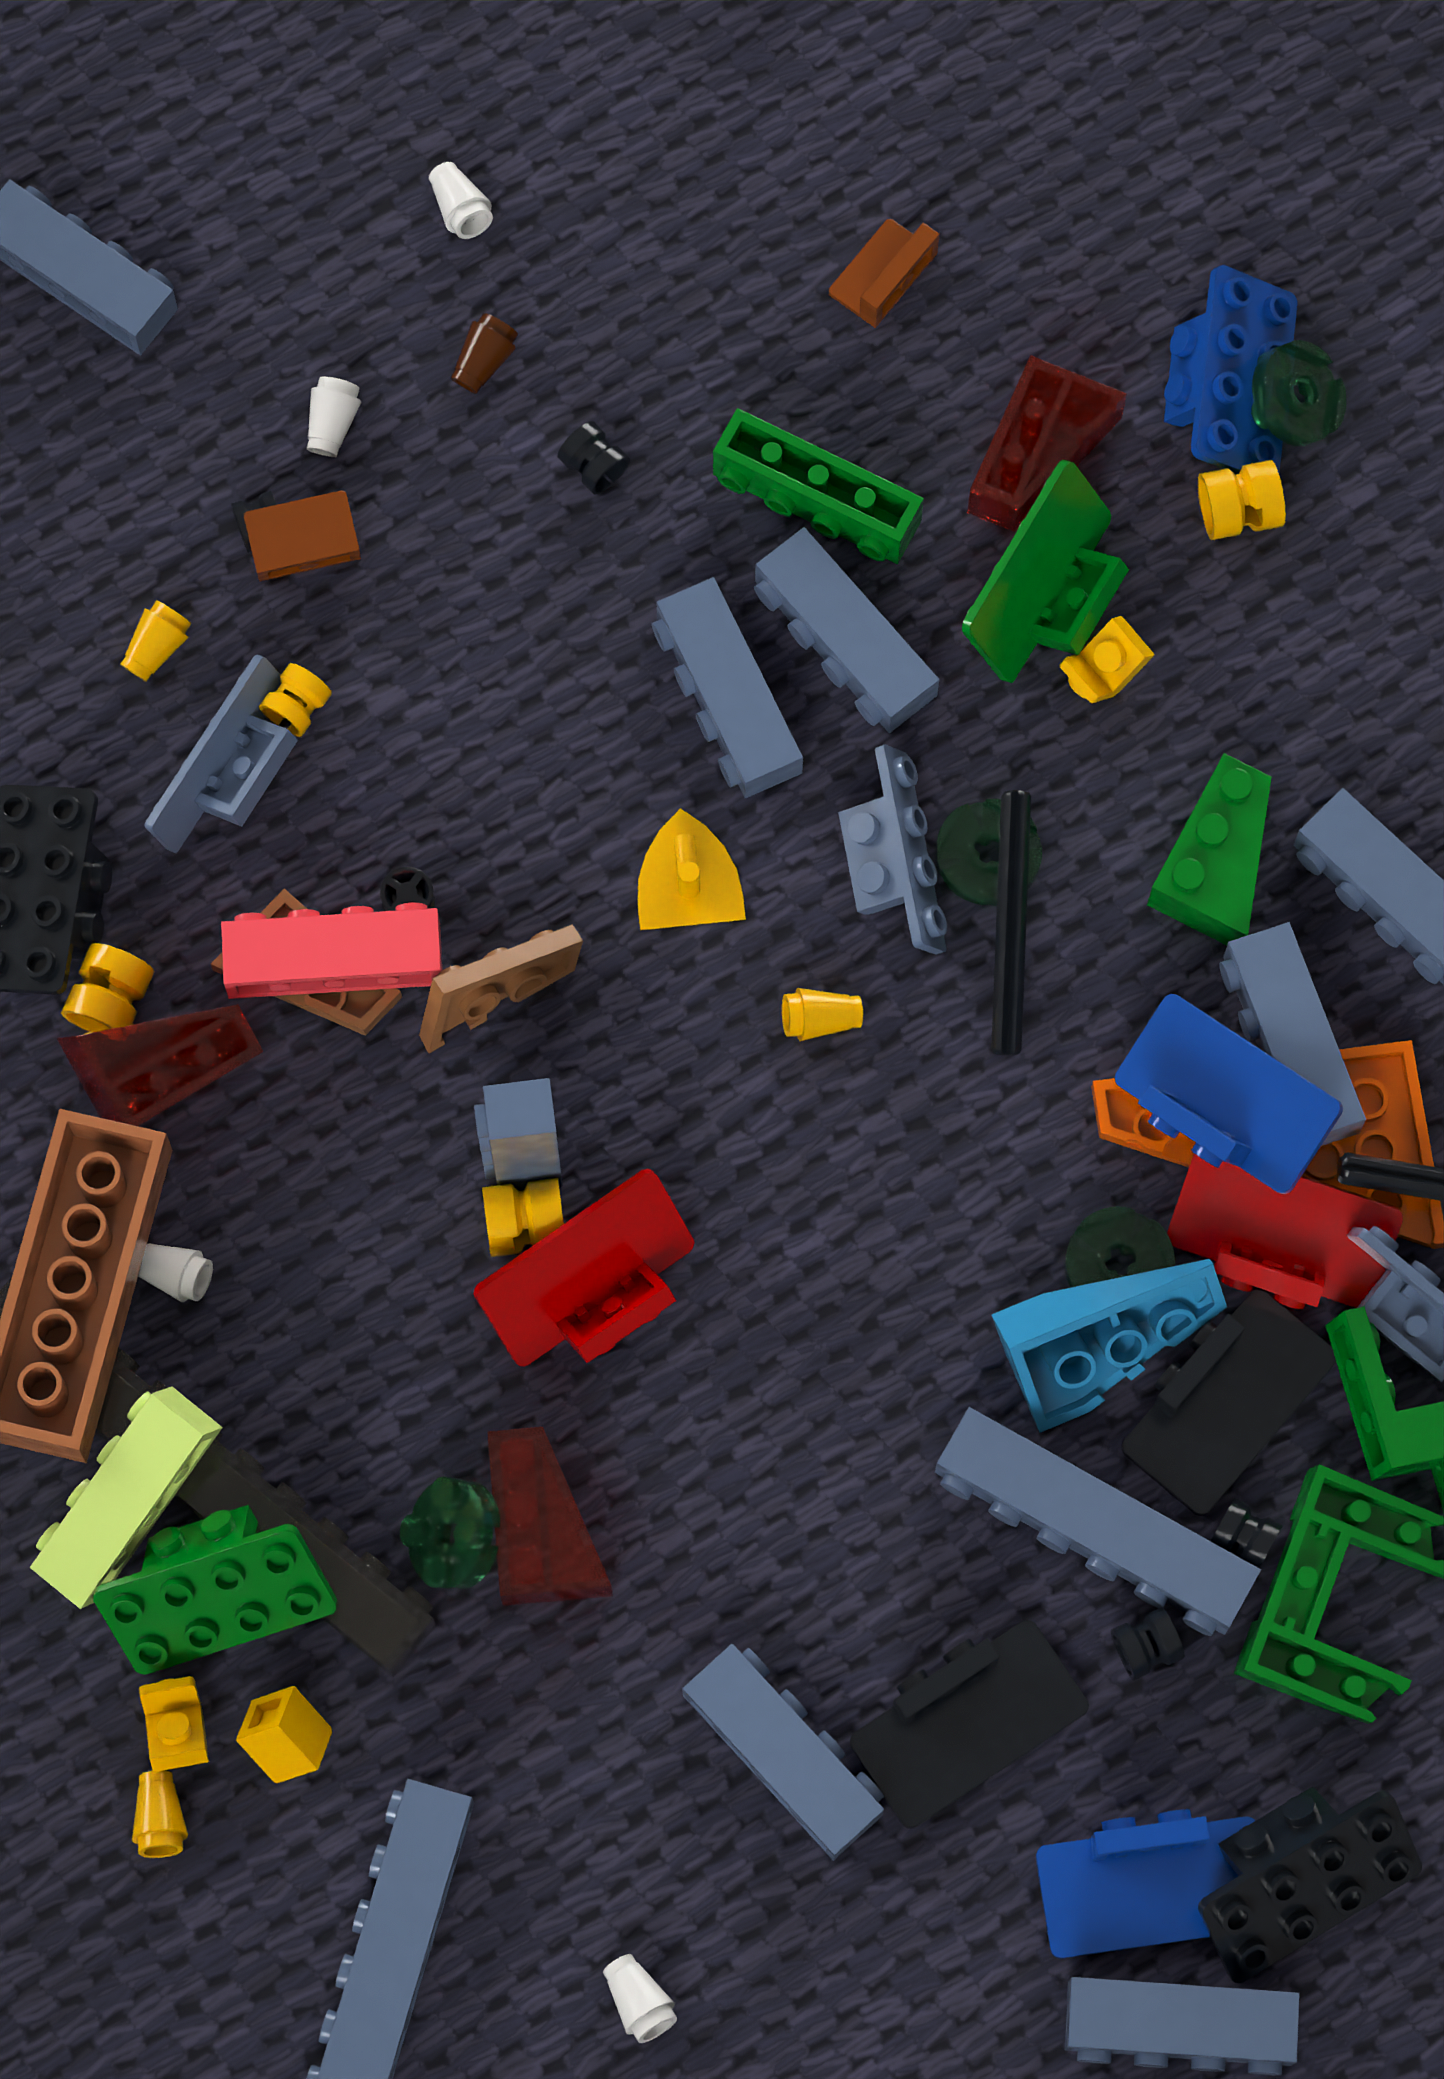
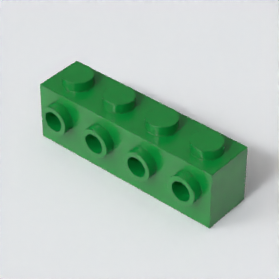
M739 408L734 412L713 450V475L717 477L724 487L739 494L747 491L762 498L767 507L780 515L791 516L794 514L809 521L811 527L825 537L836 539L840 536L856 544L862 554L873 560L884 561L887 559L898 565L921 523L923 497Z

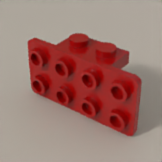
M1193 1154L1166 1234V1239L1173 1247L1215 1260L1214 1268L1216 1274L1222 1275L1221 1282L1229 1287L1251 1292L1254 1286L1274 1293L1273 1299L1295 1309H1304L1305 1304L1318 1307L1321 1296L1357 1308L1385 1273L1386 1269L1346 1235L1353 1227L1365 1228L1370 1231L1373 1226H1376L1396 1241L1403 1222V1213L1396 1206L1303 1175L1291 1192L1281 1194L1238 1166L1223 1161L1220 1167L1217 1168L1196 1154Z
M643 1169L478 1283L474 1288L473 1294L509 1355L517 1365L527 1366L563 1340H566L584 1361L589 1363L597 1356L610 1351L621 1339L641 1325L654 1320L661 1311L676 1302L668 1285L658 1274L688 1254L694 1247V1239L659 1177L651 1169Z

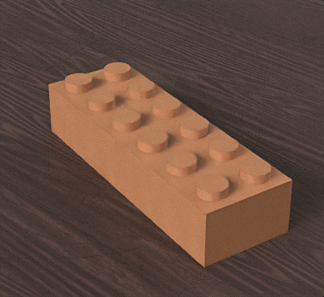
M59 1109L0 1318L1 1444L87 1463L173 1151L166 1133Z

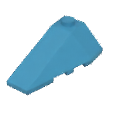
M1210 1259L1043 1293L991 1315L1006 1356L1039 1432H1043L1091 1412L1105 1401L1102 1394L1126 1376L1133 1380L1146 1370L1143 1366L1144 1362L1165 1346L1176 1347L1227 1308V1304L1214 1265Z

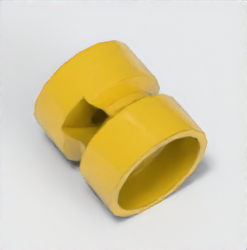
M1272 460L1242 465L1239 474L1236 475L1228 468L1199 473V504L1206 532L1211 540L1240 535L1243 527L1247 525L1255 532L1284 526L1286 512L1283 488L1277 467Z
M92 943L79 969L83 983L72 986L61 1014L66 1020L81 1029L111 1040L124 1041L137 1014L132 1003L133 1001L143 999L155 971L145 961L126 951L105 944Z
M558 1178L529 1181L522 1191H518L513 1184L482 1187L491 1257L521 1254L525 1245L531 1244L533 1246L564 1224Z

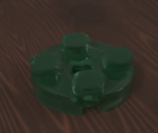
M1295 340L1264 352L1258 357L1252 379L1254 403L1251 408L1253 420L1260 428L1269 429L1281 441L1300 447L1323 440L1328 434L1338 429L1346 412V389L1342 378L1335 380L1331 370L1328 368L1327 365L1333 363L1328 354L1310 342ZM1296 383L1298 384L1299 393L1305 396V402L1301 403L1295 395L1294 386Z
M998 798L985 799V802H978L969 806L967 803L956 808L944 821L937 838L936 854L939 874L943 877L950 890L966 901L979 905L997 906L999 861L991 860L989 863L980 861V853L974 848L978 843L987 846L991 840L999 844L1001 799ZM1032 818L1030 819L1028 889L1038 875L1042 860L1041 840Z
M1121 1206L1104 1208L1086 1217L1071 1236L1064 1259L1065 1274L1070 1288L1175 1265L1174 1249L1164 1228L1151 1218L1149 1220L1146 1216L1135 1213L1134 1209ZM1119 1249L1122 1256L1132 1255L1134 1263L1128 1266L1126 1275H1118L1116 1270H1108L1105 1266V1263L1111 1258V1250Z
M438 1477L422 1492L414 1505L412 1514L407 1515L400 1526V1539L408 1547L411 1563L418 1576L428 1586L441 1589H465L479 1583L490 1571L497 1556L499 1546L491 1545L493 1527H500L499 1510L493 1496L482 1484L460 1478ZM453 1524H456L455 1530L453 1532L455 1543L452 1544L450 1540V1532Z

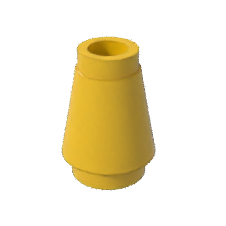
M156 600L150 610L144 608L125 653V658L120 665L147 682L151 674H154L189 638L185 633L190 627L191 622L167 605Z
M797 988L795 993L784 994L782 999L784 1033L787 1037L797 1036L799 1041L850 1030L851 1028H861L863 1023L860 996Z
M169 1771L142 1773L139 1775L132 1842L138 1844V1854L142 1857L164 1858L181 1853L183 1851V1840L188 1837L175 1784L173 1783V1774Z

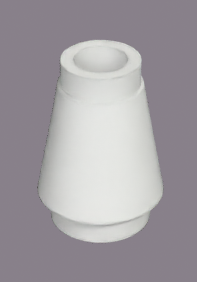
M445 162L436 166L429 175V181L432 184L448 231L456 233L462 239H470L483 233L493 220L490 200L453 162Z
M320 377L317 387L311 388L308 451L329 457H337L338 450L361 404V400L357 398L359 392L357 385L338 378Z
M149 1243L146 1245L138 1277L180 1302H185L188 1299L199 1301L205 1294L211 1281L213 1264L211 1260L203 1258V1254L199 1250Z
M632 1954L619 1957L603 1970L627 2034H634L639 2043H645L663 2034L675 2024L677 2017L672 2010L675 2003L643 1967L636 1962Z

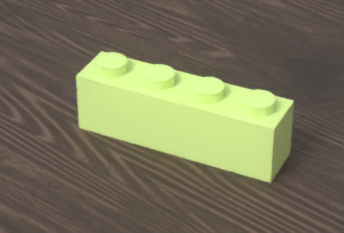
M173 1387L152 1394L146 1392L135 1402L127 1415V1418L132 1421L121 1437L116 1435L104 1446L97 1457V1462L101 1466L91 1481L87 1478L74 1489L66 1502V1505L71 1508L61 1523H53L36 1544V1548L41 1552L30 1568L79 1609L94 1603L95 1589L99 1585L113 1581L118 1577L223 1428Z

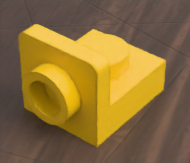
M1122 616L1112 618L1079 655L1066 657L1059 666L1068 676V683L1074 692L1089 702L1096 703L1118 694L1155 654Z
M191 1676L177 1679L170 1678L140 1686L139 1694L145 1714L149 1759L153 1773L209 1762L203 1710L194 1678Z

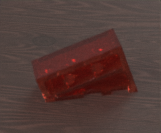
M1030 355L970 488L967 513L1016 532L1057 464L1061 460H1066L1078 466L1122 419L1127 393Z
M238 1004L57 1038L99 1117L134 1126H139L264 1052Z
M543 1427L487 1431L499 1588L502 1605L613 1596L610 1581Z

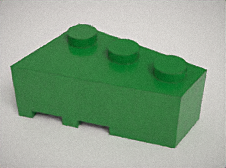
M1225 753L1223 754L1154 882L1147 906L1226 946L1229 941L1248 935L1271 776Z

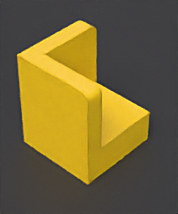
M291 1686L251 1700L236 1741L273 1782L280 1783L319 1769L332 1734V1728L295 1686Z

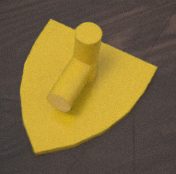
M680 808L659 830L645 854L638 878L637 905L640 930L746 920L743 892L737 868L725 846L706 825Z

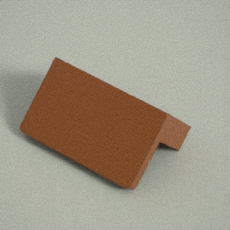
M887 219L830 286L829 295L876 328L937 255L939 233L923 222L913 234L893 219Z
M341 490L255 509L244 514L259 582L361 559L345 491Z

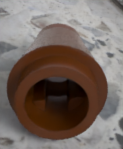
M483 313L478 322L472 321L455 366V371L451 376L452 381L477 394L481 386H484L515 351L516 347L513 343L518 333L500 319Z

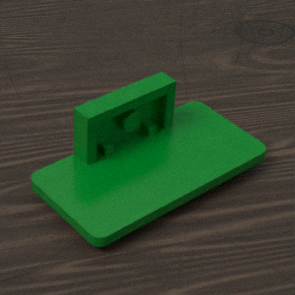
M1061 460L1051 476L1046 480L1042 491L1025 519L1019 525L1018 531L1000 561L995 565L991 576L974 604L968 610L962 624L963 634L1000 680L1005 682H1014L1037 643L1079 655L1129 571L1121 558L1094 551L1110 524L1111 512L1075 463Z
M245 1505L230 1511L219 1510L203 1520L179 1528L168 1527L149 1537L142 1571L99 1585L95 1589L93 1598L95 1605L134 1670L139 1674H150L332 1615L336 1611L337 1597L297 1527L291 1524H284L256 1533L258 1520L250 1506Z

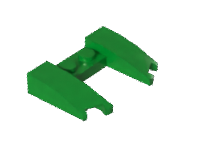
M1319 1464L1308 1469L1289 1519L1293 1522L1258 1620L1251 1623L1234 1674L1318 1707L1370 1724L1377 1718L1367 1708L1388 1688L1398 1696L1402 1695L1409 1689L1412 1680L1314 1639L1348 1544L1444 1579V1560H1434L1430 1528L1443 1526L1444 1517Z

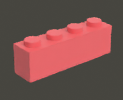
M403 903L396 906L395 911L374 912L373 908L367 906H352L344 908L342 914L320 915V912L316 910L301 909L288 913V917L269 919H266V915L261 913H243L236 915L234 921H221L223 979L229 999L431 986L432 979L443 970L438 909L427 908V905L423 903Z

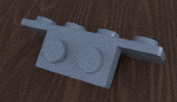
M255 655L146 820L145 828L165 849L177 853L204 812L242 827L298 740L288 729L265 721L266 716L259 709V705L269 692H275L281 684V674L265 657Z
M884 744L875 748L884 796L838 812L857 912L864 915L872 914L905 903L913 946L935 955L946 952L944 935L947 932V922L943 911L938 906L934 885L937 882V871L932 859L928 856L924 835L927 833L928 827L926 817L918 806L915 790V785L918 781L917 770L907 753Z
M1373 1226L1370 1231L1365 1228L1353 1227L1346 1236L1387 1269L1357 1308L1365 1306L1369 1322L1375 1325L1381 1336L1433 1379L1442 1382L1444 1380V1293L1437 1288L1441 1279L1416 1260L1410 1266L1395 1253L1399 1244L1378 1227Z

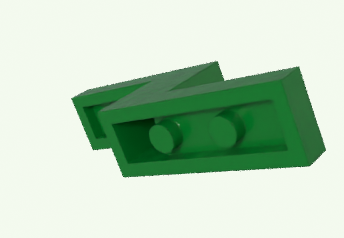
M1365 1306L1345 1310L1325 1326L1371 1481L1431 1469L1444 1511V1401L1396 1411L1394 1406L1396 1398L1395 1388L1391 1378L1383 1370L1378 1353L1380 1339L1375 1325L1369 1322Z

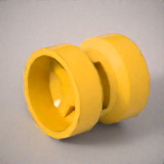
M290 663L280 675L281 684L275 692H269L259 705V709L276 725H279L283 718H286L291 722L288 730L294 736L301 737L311 724L310 715L316 708L323 707L332 695V692L312 672L297 664Z

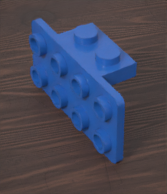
M1220 265L1212 269L1210 273L1206 313L1174 327V334L1170 341L1171 362L1169 379L1164 391L1166 400L1164 422L1181 427L1193 423L1191 452L1199 460L1222 469L1228 468L1235 474H1239L1242 465L1272 460L1277 467L1278 473H1280L1298 305L1297 299L1289 291L1226 265Z
M1169 994L1164 997L1115 1074L1116 1084L1139 1099L1138 1104L1152 1113L1148 1122L1155 1128L1174 1139L1179 1132L1183 1133L1196 1142L1191 1151L1217 1168L1220 1167L1223 1161L1238 1166L1281 1194H1287L1294 1189L1343 1112V1106L1339 1100L1176 994Z
M1181 1809L1157 1814L1158 1823L1136 1826L1135 1817L1107 1820L1101 1822L1103 1831L1094 1832L1090 1839L1041 1846L1035 1858L1049 1947L1052 1955L1056 1958L1064 1959L1210 1938L1198 1911V1904L1204 1897L1238 1877L1237 1873L1224 1859L1218 1843L1237 1833L1243 1827L1255 1822V1820L1245 1816L1207 1822L1206 1816L1192 1818L1190 1809Z

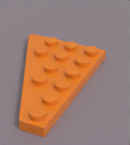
M1412 1040L1339 1049L1365 1114L1366 1121L1360 1134L1321 1146L1303 1173V1176L1398 1207L1403 1213V1222L1397 1237L1432 1249L1444 1248V1219L1440 1200L1345 1185L1337 1180L1339 1158L1348 1152L1434 1167ZM1115 1078L1092 1082L1091 1089L1099 1138L1189 1168L1194 1154L1191 1149L1195 1145V1141L1181 1132L1174 1139L1151 1125L1148 1119L1152 1113L1138 1104L1139 1099L1119 1087L1115 1082Z

